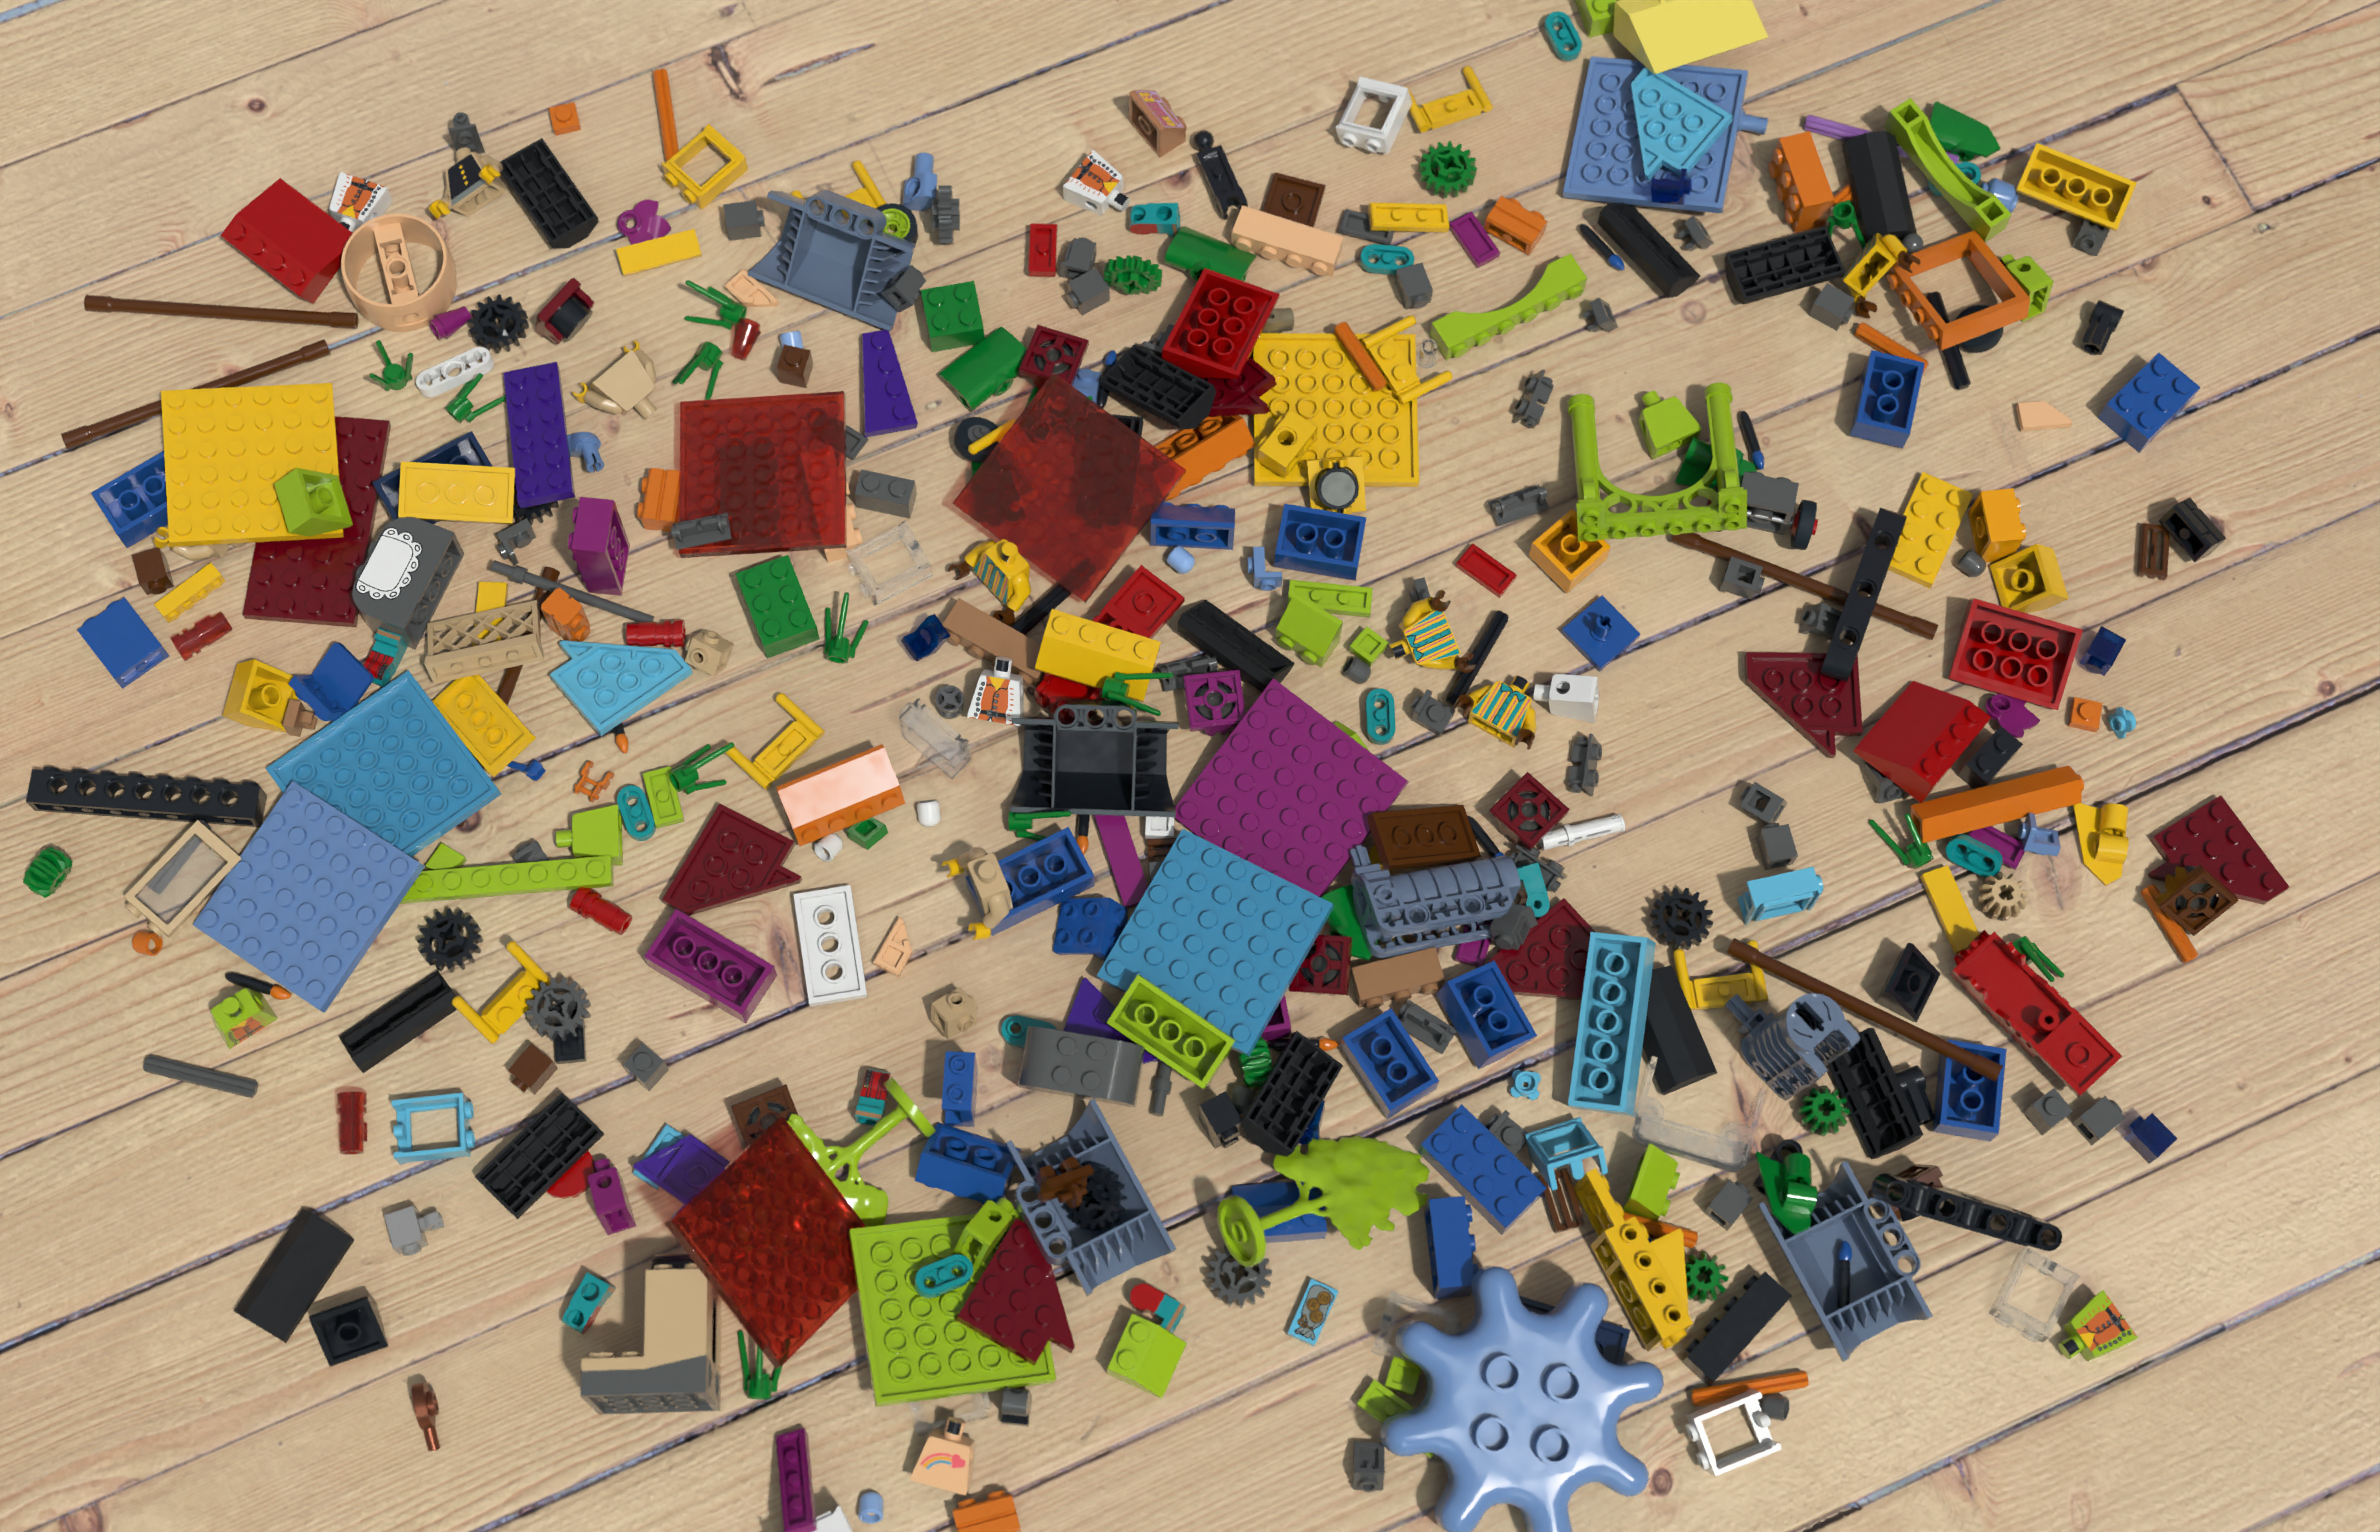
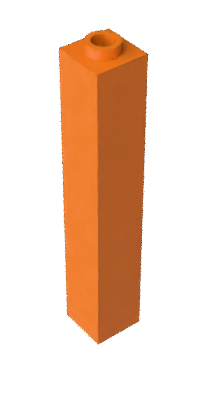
M2067 765L1910 805L1911 818L1922 843L2024 818L2027 817L2028 813L2036 815L2082 803L2084 782L2079 774L2077 775Z

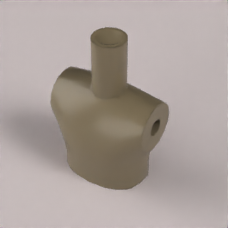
M1273 309L1262 333L1292 331L1294 327L1292 309Z

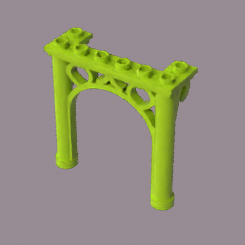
M1713 383L1706 387L1704 391L1712 451V463L1708 472L1689 488L1660 496L1630 493L1616 487L1606 479L1599 466L1595 401L1592 396L1587 394H1577L1568 400L1567 407L1572 422L1578 503H1576L1578 542L1747 529V490L1740 487L1730 404L1733 397L1732 389L1728 384ZM1715 478H1717L1718 493L1714 489L1709 488ZM1599 487L1609 495L1603 501L1600 498ZM1697 496L1710 499L1712 503L1708 506L1695 507L1690 504V501ZM1619 502L1631 508L1624 513H1612L1608 510L1609 507ZM1683 503V509L1675 510L1678 509V504ZM1638 507H1642V512L1637 513Z

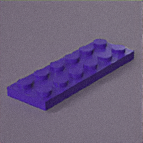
M552 362L503 372L517 500L520 508L574 498L575 490L558 363Z

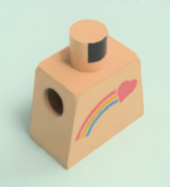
M948 1417L945 1431L933 1429L911 1475V1481L967 1495L972 1484L975 1440L962 1436L965 1426L963 1419Z

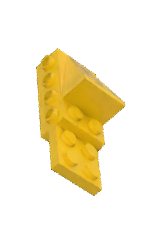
M1596 1168L1586 1172L1573 1188L1598 1235V1238L1590 1246L1647 1352L1661 1345L1664 1350L1668 1349L1687 1336L1686 1330L1693 1325L1688 1312L1683 1232L1679 1228L1649 1243V1236L1645 1226L1641 1222L1639 1223L1635 1216L1626 1221L1623 1219V1209L1610 1195L1607 1179L1602 1174L1600 1175Z

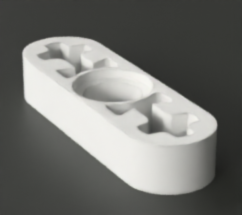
M476 347L422 371L416 378V385L423 396L435 397L473 380L479 373L483 375L488 373L494 366V360L488 349ZM482 358L483 362L478 363L477 360ZM452 369H462L457 376H448ZM432 381L433 384L428 386L427 383Z

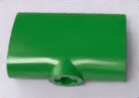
M1183 226L1172 240L1165 255L1164 263L1185 272L1190 270V275L1196 282L1204 268L1245 282L1248 268L1257 255L1242 251L1233 245Z
M999 327L941 371L939 376L956 390L960 402L968 411L972 412L993 394L1000 396L1012 386L1013 379L1020 375L1019 368L1027 348L1003 327Z

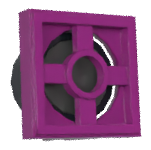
M1240 670L1183 676L1190 732L1205 730V734L1209 736H1214L1216 732L1225 735L1231 731V727H1237L1246 715ZM1224 684L1228 685L1234 691V693L1228 687L1224 686Z

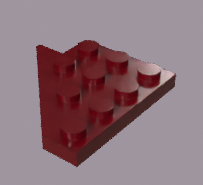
M1251 357L1248 358L1238 379L1201 378L1214 385L1216 390L1212 408L1207 417L1267 414L1270 412L1267 403L1259 397L1277 385L1275 377Z
M1746 652L1744 656L1746 683L1829 758H1834L1836 755L1835 736H1861L1863 729L1858 655L1848 682H1844L1820 674L1827 653Z
M2221 795L2153 836L2150 840L2166 861V863L2148 874L2151 879L2165 882L2166 875H2173L2177 866L2183 868L2201 865L2231 890L2238 899L2262 905L2290 888Z
M719 803L664 895L662 902L690 916L799 884L802 881V877L782 867L794 848L795 842Z
M1563 898L1537 920L1538 925L1530 929L1519 950L1502 949L1485 963L1496 962L1514 995L1582 1000L1590 933L1595 931L1569 902Z
M1016 1218L957 1316L956 1321L1035 1366L1049 1341L1069 1353H1072L1075 1344L1052 1265L1047 1263L1042 1256L1026 1224Z

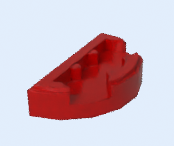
M587 1151L546 1193L554 1198L566 1199L578 1197L587 1191L590 1186L588 1176L594 1173V1158L590 1152Z

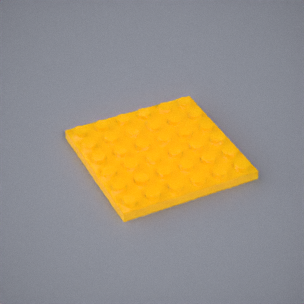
M1261 333L1253 349V360L1275 377L1277 385L1259 397L1267 403L1270 412L1267 414H1254V486H1309L1307 460L1362 455L1364 487H1419L1417 398L1401 405L1398 397L1395 396L1387 383L1385 388L1377 392L1374 391L1336 334ZM1355 334V335H1356V337L1358 338V340L1361 342L1362 339H1364V338H1366V337H1368V336H1370V335H1372V334ZM1396 334L1392 336L1416 373L1415 334ZM1290 410H1293L1318 427L1317 437L1284 479L1258 462L1259 450H1257V447L1264 436L1269 437L1274 431L1273 426L1281 415L1285 417ZM1282 440L1279 442L1280 444L1285 446L1292 444L1288 440Z
M332 383L161 391L170 547L343 537V529L314 536L289 533L274 483L296 468L338 475L339 477Z

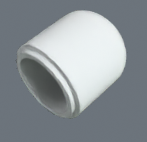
M938 800L922 801L916 804L918 821L922 826L933 827L940 822L941 813Z
M835 833L822 837L814 846L816 855L823 861H832L843 848L842 839ZM824 848L829 852V855L824 853Z

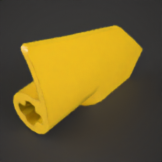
M2082 803L2073 805L2083 864L2100 882L2107 886L2122 877L2123 864L2127 857L2129 838L2126 837L2128 807L2115 803L2105 804L2102 808Z

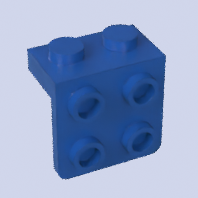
M334 643L312 675H294L289 685L296 691V696L314 710V714L319 719L335 721L356 706L373 682L374 677L342 643Z
M1110 897L1066 899L1061 903L1053 951L1058 955L1094 954L1105 961L1125 928L1128 920V909Z

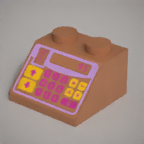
M1132 90L1129 92V121L1159 158L1185 142L1186 124L1180 116H1175L1171 111L1169 102L1164 97L1161 98L1155 90Z

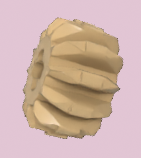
M1998 872L1996 877L1988 876L1985 880L1986 884H1982L1979 887L1982 895L1978 897V902L1986 904L1982 909L1983 912H1988L1989 910L1993 912L1992 920L1996 919L1999 915H2001L2003 921H2008L2010 916L2017 918L2021 914L2020 909H2025L2027 906L2024 898L2028 896V891L2020 890L2024 883L2023 881L2015 883L2013 881L2014 873L2010 874L2006 879L2003 872ZM2002 894L2006 896L2004 899L2000 898Z

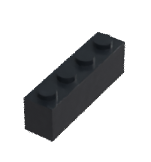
M1764 1272L1759 1278L1754 1274L1743 1286L1746 1290L1744 1295L1740 1299L1734 1295L1723 1307L1727 1312L1723 1318L1719 1320L1714 1317L1703 1329L1707 1333L1703 1340L1699 1342L1695 1338L1684 1350L1688 1356L1682 1363L1708 1387L1717 1380L1792 1297L1767 1272Z

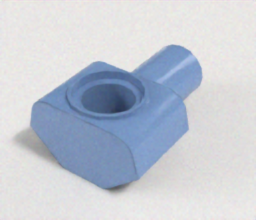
M919 153L915 156L914 177L904 181L903 206L911 211H925L932 208V199H936L937 174L933 173L934 157L929 153Z

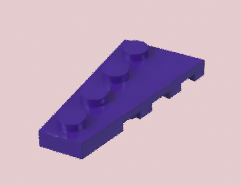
M888 330L863 333L861 349L864 393V438L916 429L918 422L890 332Z

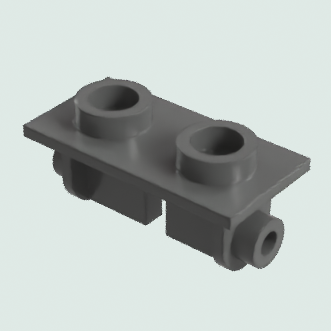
M457 113L453 117L454 128L448 129L456 151L461 148H469L471 152L485 153L476 125L470 124L467 114Z
M1545 370L1530 375L1524 382L1523 389L1525 391L1514 407L1516 414L1512 423L1515 424L1523 420L1528 428H1535V425L1540 423L1545 407L1538 404L1537 401L1546 404L1554 387L1551 378L1543 377Z
M1539 484L1488 502L1498 526L1549 509L1545 499L1548 496L1547 490L1544 486L1540 487Z
M728 513L677 522L671 526V533L673 538L675 537L677 550L732 539Z
M1210 654L1158 666L1159 671L1162 673H1173L1172 678H1162L1165 692L1184 688L1183 676L1218 672L1216 657Z
M1589 733V740L1586 737H1577V740L1573 742L1571 762L1581 763V766H1570L1568 786L1573 793H1581V789H1585L1590 796H1593L1594 787L1598 785L1599 774L1596 769L1597 762L1602 757V746L1593 734Z
M1522 844L1516 845L1520 852L1518 854L1513 852L1510 856L1515 866L1519 867L1538 862L1546 890L1548 892L1551 890L1555 893L1561 885L1557 881L1559 877L1561 879L1567 878V875L1563 873L1565 868L1552 859L1547 862L1539 857L1541 852L1535 847L1530 851Z
M1409 999L1406 1004H1403L1397 1016L1407 1033L1443 1054L1457 1032L1455 1028Z

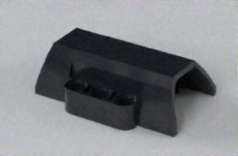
M1064 699L1058 702L1055 707L1054 718L1012 717V724H1021L1024 727L1025 742L1023 773L1010 804V812L1070 811L1071 814L1176 817V809L1166 775L1167 733L1170 729H1178L1179 722L1137 720L1136 707L1114 700ZM1064 708H1069L1075 713V717L1071 720H1064L1060 717L1059 712ZM1092 709H1098L1103 713L1104 717L1100 721H1092L1088 717V712ZM1121 710H1127L1132 714V718L1128 722H1121L1116 717V714Z

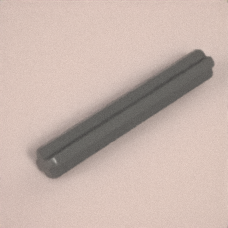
M152 1055L148 1056L144 1061L143 1070L147 1073L248 1098H253L258 1090V1083L253 1080Z

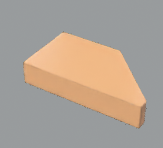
M744 268L724 285L725 290L743 306L776 307L779 304L778 299L755 278L748 276V272Z
M2046 401L2018 403L2016 406L2021 432L2069 428L2072 425V420Z
M898 917L873 961L874 966L898 978L913 954L902 918Z

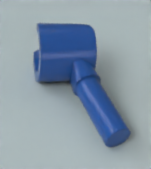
M533 760L528 766L515 761H511L507 765V767L525 773L533 781L539 780L546 772L542 764L536 760Z

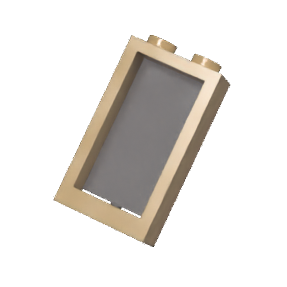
M197 820L124 896V899L128 902L125 908L137 918L141 914L150 921L147 927L159 937L165 934L170 938L220 886L227 874L242 858Z

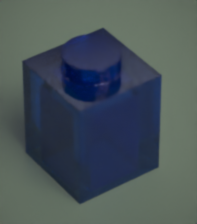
M2101 626L2079 663L2085 665L2086 669L2090 672L2105 676L2115 662L2126 639Z
M2153 1113L2145 1119L2141 1115L2138 1116L2128 1126L2131 1132L2124 1137L2149 1164L2178 1139Z

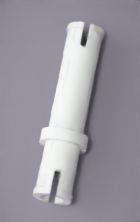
M1619 813L1570 826L1565 824L1562 825V828L1550 831L1539 844L1542 851L1564 845L1571 847L1583 840L1625 831L1624 819Z

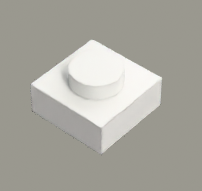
M1146 816L1145 839L1174 838V817Z

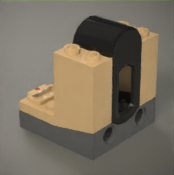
M713 1253L656 1254L652 1258L651 1270H646L644 1357H640L639 1352H623L621 1357H617L613 1353H590L581 1358L580 1396L599 1415L720 1411L722 1291L718 1286L717 1261Z

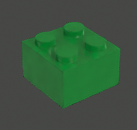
M974 281L921 290L932 352L977 345L985 339Z

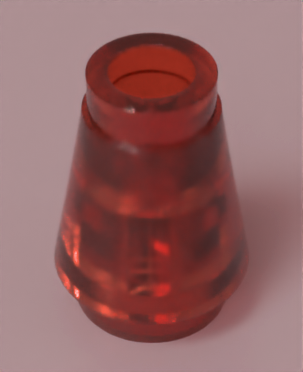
M740 318L739 323H735L732 357L740 360L747 359L761 334L759 330L761 325L747 318Z

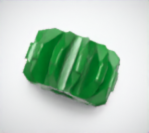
M53 847L46 848L30 864L29 869L25 872L23 883L35 894L41 895L44 898L54 894L66 880L67 875L71 872L73 861L59 849L56 850Z
M1262 1037L1258 1040L1249 1057L1237 1051L1243 1082L1249 1088L1254 1086L1261 1087L1273 1067L1267 1042Z
M1822 1086L1820 1092L1816 1088H1812L1809 1091L1810 1096L1804 1095L1801 1101L1804 1105L1800 1106L1798 1112L1807 1115L1801 1120V1123L1803 1125L1809 1122L1812 1124L1809 1129L1810 1133H1814L1819 1128L1821 1136H1826L1828 1130L1832 1134H1836L1839 1131L1838 1126L1844 1127L1847 1121L1844 1116H1847L1850 1110L1841 1107L1847 1100L1845 1097L1840 1099L1836 1097L1839 1092L1838 1089H1834L1829 1094L1827 1086ZM1821 1106L1826 1108L1825 1111H1829L1827 1116L1822 1115L1823 1111L1819 1112Z
M1706 1252L1700 1253L1699 1260L1694 1254L1688 1256V1262H1685L1687 1289L1691 1291L1687 1296L1688 1300H1692L1695 1295H1698L1700 1304L1705 1302L1706 1296L1713 1302L1717 1299L1716 1292L1723 1294L1726 1290L1721 1283H1726L1728 1276L1720 1274L1726 1266L1724 1264L1719 1266L1714 1264L1717 1261V1256L1713 1255L1709 1261L1707 1260ZM1700 1272L1701 1275L1705 1273L1708 1276L1705 1284L1704 1280L1699 1282L1697 1279Z

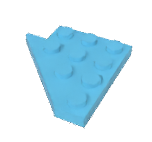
M1646 67L1631 83L1645 180L1649 182L1662 166L1685 178L1733 122V115L1662 73L1654 75Z
M562 640L559 642L560 648L570 658V661L556 669L550 676L551 680L598 734L603 736L688 678L693 672L692 668L674 649Z

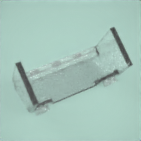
M1652 1056L1645 1068L1634 1109L1632 1124L1634 1140L1642 1146L1647 1147L1650 1143L1665 1153L1728 1172L1742 1170L1749 1161L1766 1090L1760 1089L1753 1098L1746 1125L1735 1122L1728 1123L1721 1129L1719 1135L1663 1119L1664 1108L1661 1102L1648 1096L1658 1059Z

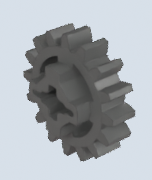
M939 185L938 199H932L933 231H939L940 244H953L954 231H960L959 199H953L952 185Z
M552 977L551 985L547 986L544 982H540L542 990L540 992L536 990L531 991L535 999L527 1000L526 1004L532 1010L527 1011L526 1016L528 1019H533L529 1024L533 1030L539 1028L537 1033L540 1037L548 1033L550 1041H554L556 1035H560L561 1039L566 1041L567 1033H571L576 1037L577 1032L575 1029L577 1027L585 1029L586 1025L582 1019L590 1018L589 1011L585 1009L589 1008L591 1003L589 999H584L587 996L584 989L578 991L579 985L576 981L569 986V981L566 977H563L561 983H557L555 978ZM556 992H565V994H556ZM545 1000L544 1007L540 1009L542 1002ZM554 1001L562 1008L564 1017L554 1009ZM577 1009V1012H576L574 1018L571 1019V1018H572L573 1011ZM552 1024H559V1025H563V1026H551V1025H552Z
M1224 1245V1254L1216 1251L1214 1254L1218 1261L1209 1262L1208 1267L1213 1269L1214 1272L1207 1273V1279L1215 1281L1210 1285V1290H1219L1218 1300L1227 1297V1306H1231L1234 1301H1238L1239 1307L1243 1308L1245 1300L1254 1305V1296L1257 1295L1263 1298L1265 1293L1261 1288H1269L1271 1284L1265 1277L1272 1276V1270L1264 1268L1269 1264V1259L1264 1258L1261 1263L1256 1264L1259 1274L1253 1271L1251 1266H1244V1276L1241 1277L1235 1286V1273L1241 1269L1242 1265L1237 1261L1231 1263L1226 1261L1233 1256L1226 1245ZM1220 1275L1227 1278L1230 1285L1229 1290L1222 1284ZM1247 1286L1254 1287L1249 1292L1239 1293L1241 1289Z

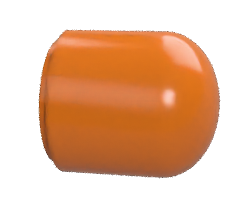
M139 931L132 939L133 949L145 955L155 956L161 951L163 946L162 937H159L154 932ZM152 939L155 942V948L149 950V942Z

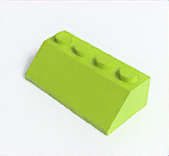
M1140 974L1136 976L1107 1021V1024L1138 1045L1144 1046L1145 1050L1202 1089L1212 1082L1236 1041Z

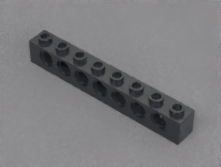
M43 767V770L32 769L26 802L34 811L193 823L200 819L207 824L261 827L267 794L259 784L244 781L240 785L231 784L229 781L215 779L213 782H202L201 779L186 777L185 780H174V778L166 775L146 778L138 773L118 776L110 771H100V774H91L82 769H72L71 772H63L54 767ZM68 785L63 793L57 794L60 787ZM96 787L92 795L86 796V792L90 788ZM125 789L122 796L114 798L117 791ZM153 791L149 799L142 800L147 792ZM182 794L178 801L171 802V798L174 795ZM210 796L208 802L199 804L202 797ZM239 798L235 805L227 806L231 799Z

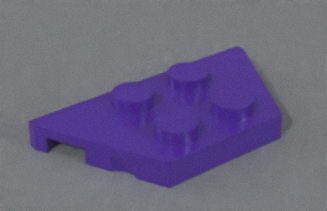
M1085 977L1081 982L1063 1031L1137 1044L1107 1024L1116 1008ZM1145 1050L1143 1064L1160 1061L1156 1056Z
M691 1134L634 1164L633 1169L725 1234L728 1232L733 1202L730 1203L728 1200L730 1199L731 1187L737 1180L738 1167Z

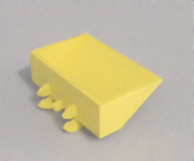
M1619 0L1615 2L1613 36L1654 75L1768 38L1752 0Z

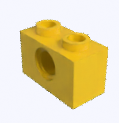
M1290 410L1285 417L1281 415L1273 426L1274 431L1269 437L1264 436L1257 447V450H1259L1258 462L1284 479L1317 437L1318 427L1293 410ZM1282 440H1288L1292 444L1285 446L1280 444L1279 442Z

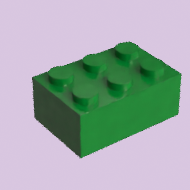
M788 555L736 573L739 588L767 658L820 639L817 626Z

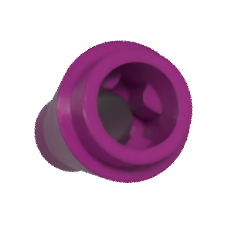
M462 306L458 309L433 315V319L429 320V326L438 340L442 338L448 339L464 326L468 319L472 318L468 309Z

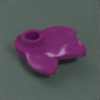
M642 200L638 202L633 210L624 211L619 216L617 221L618 229L623 235L629 237L631 245L664 237L671 231L670 224L661 216L656 215L659 207L658 201ZM630 220L636 221L634 228L627 227V223Z
M1997 694L1990 697L1985 704L1986 713L1992 719L1997 720L1999 727L2002 726L2016 738H2022L2024 730L2031 729L2040 722V719L2024 707L2027 702L2024 700Z

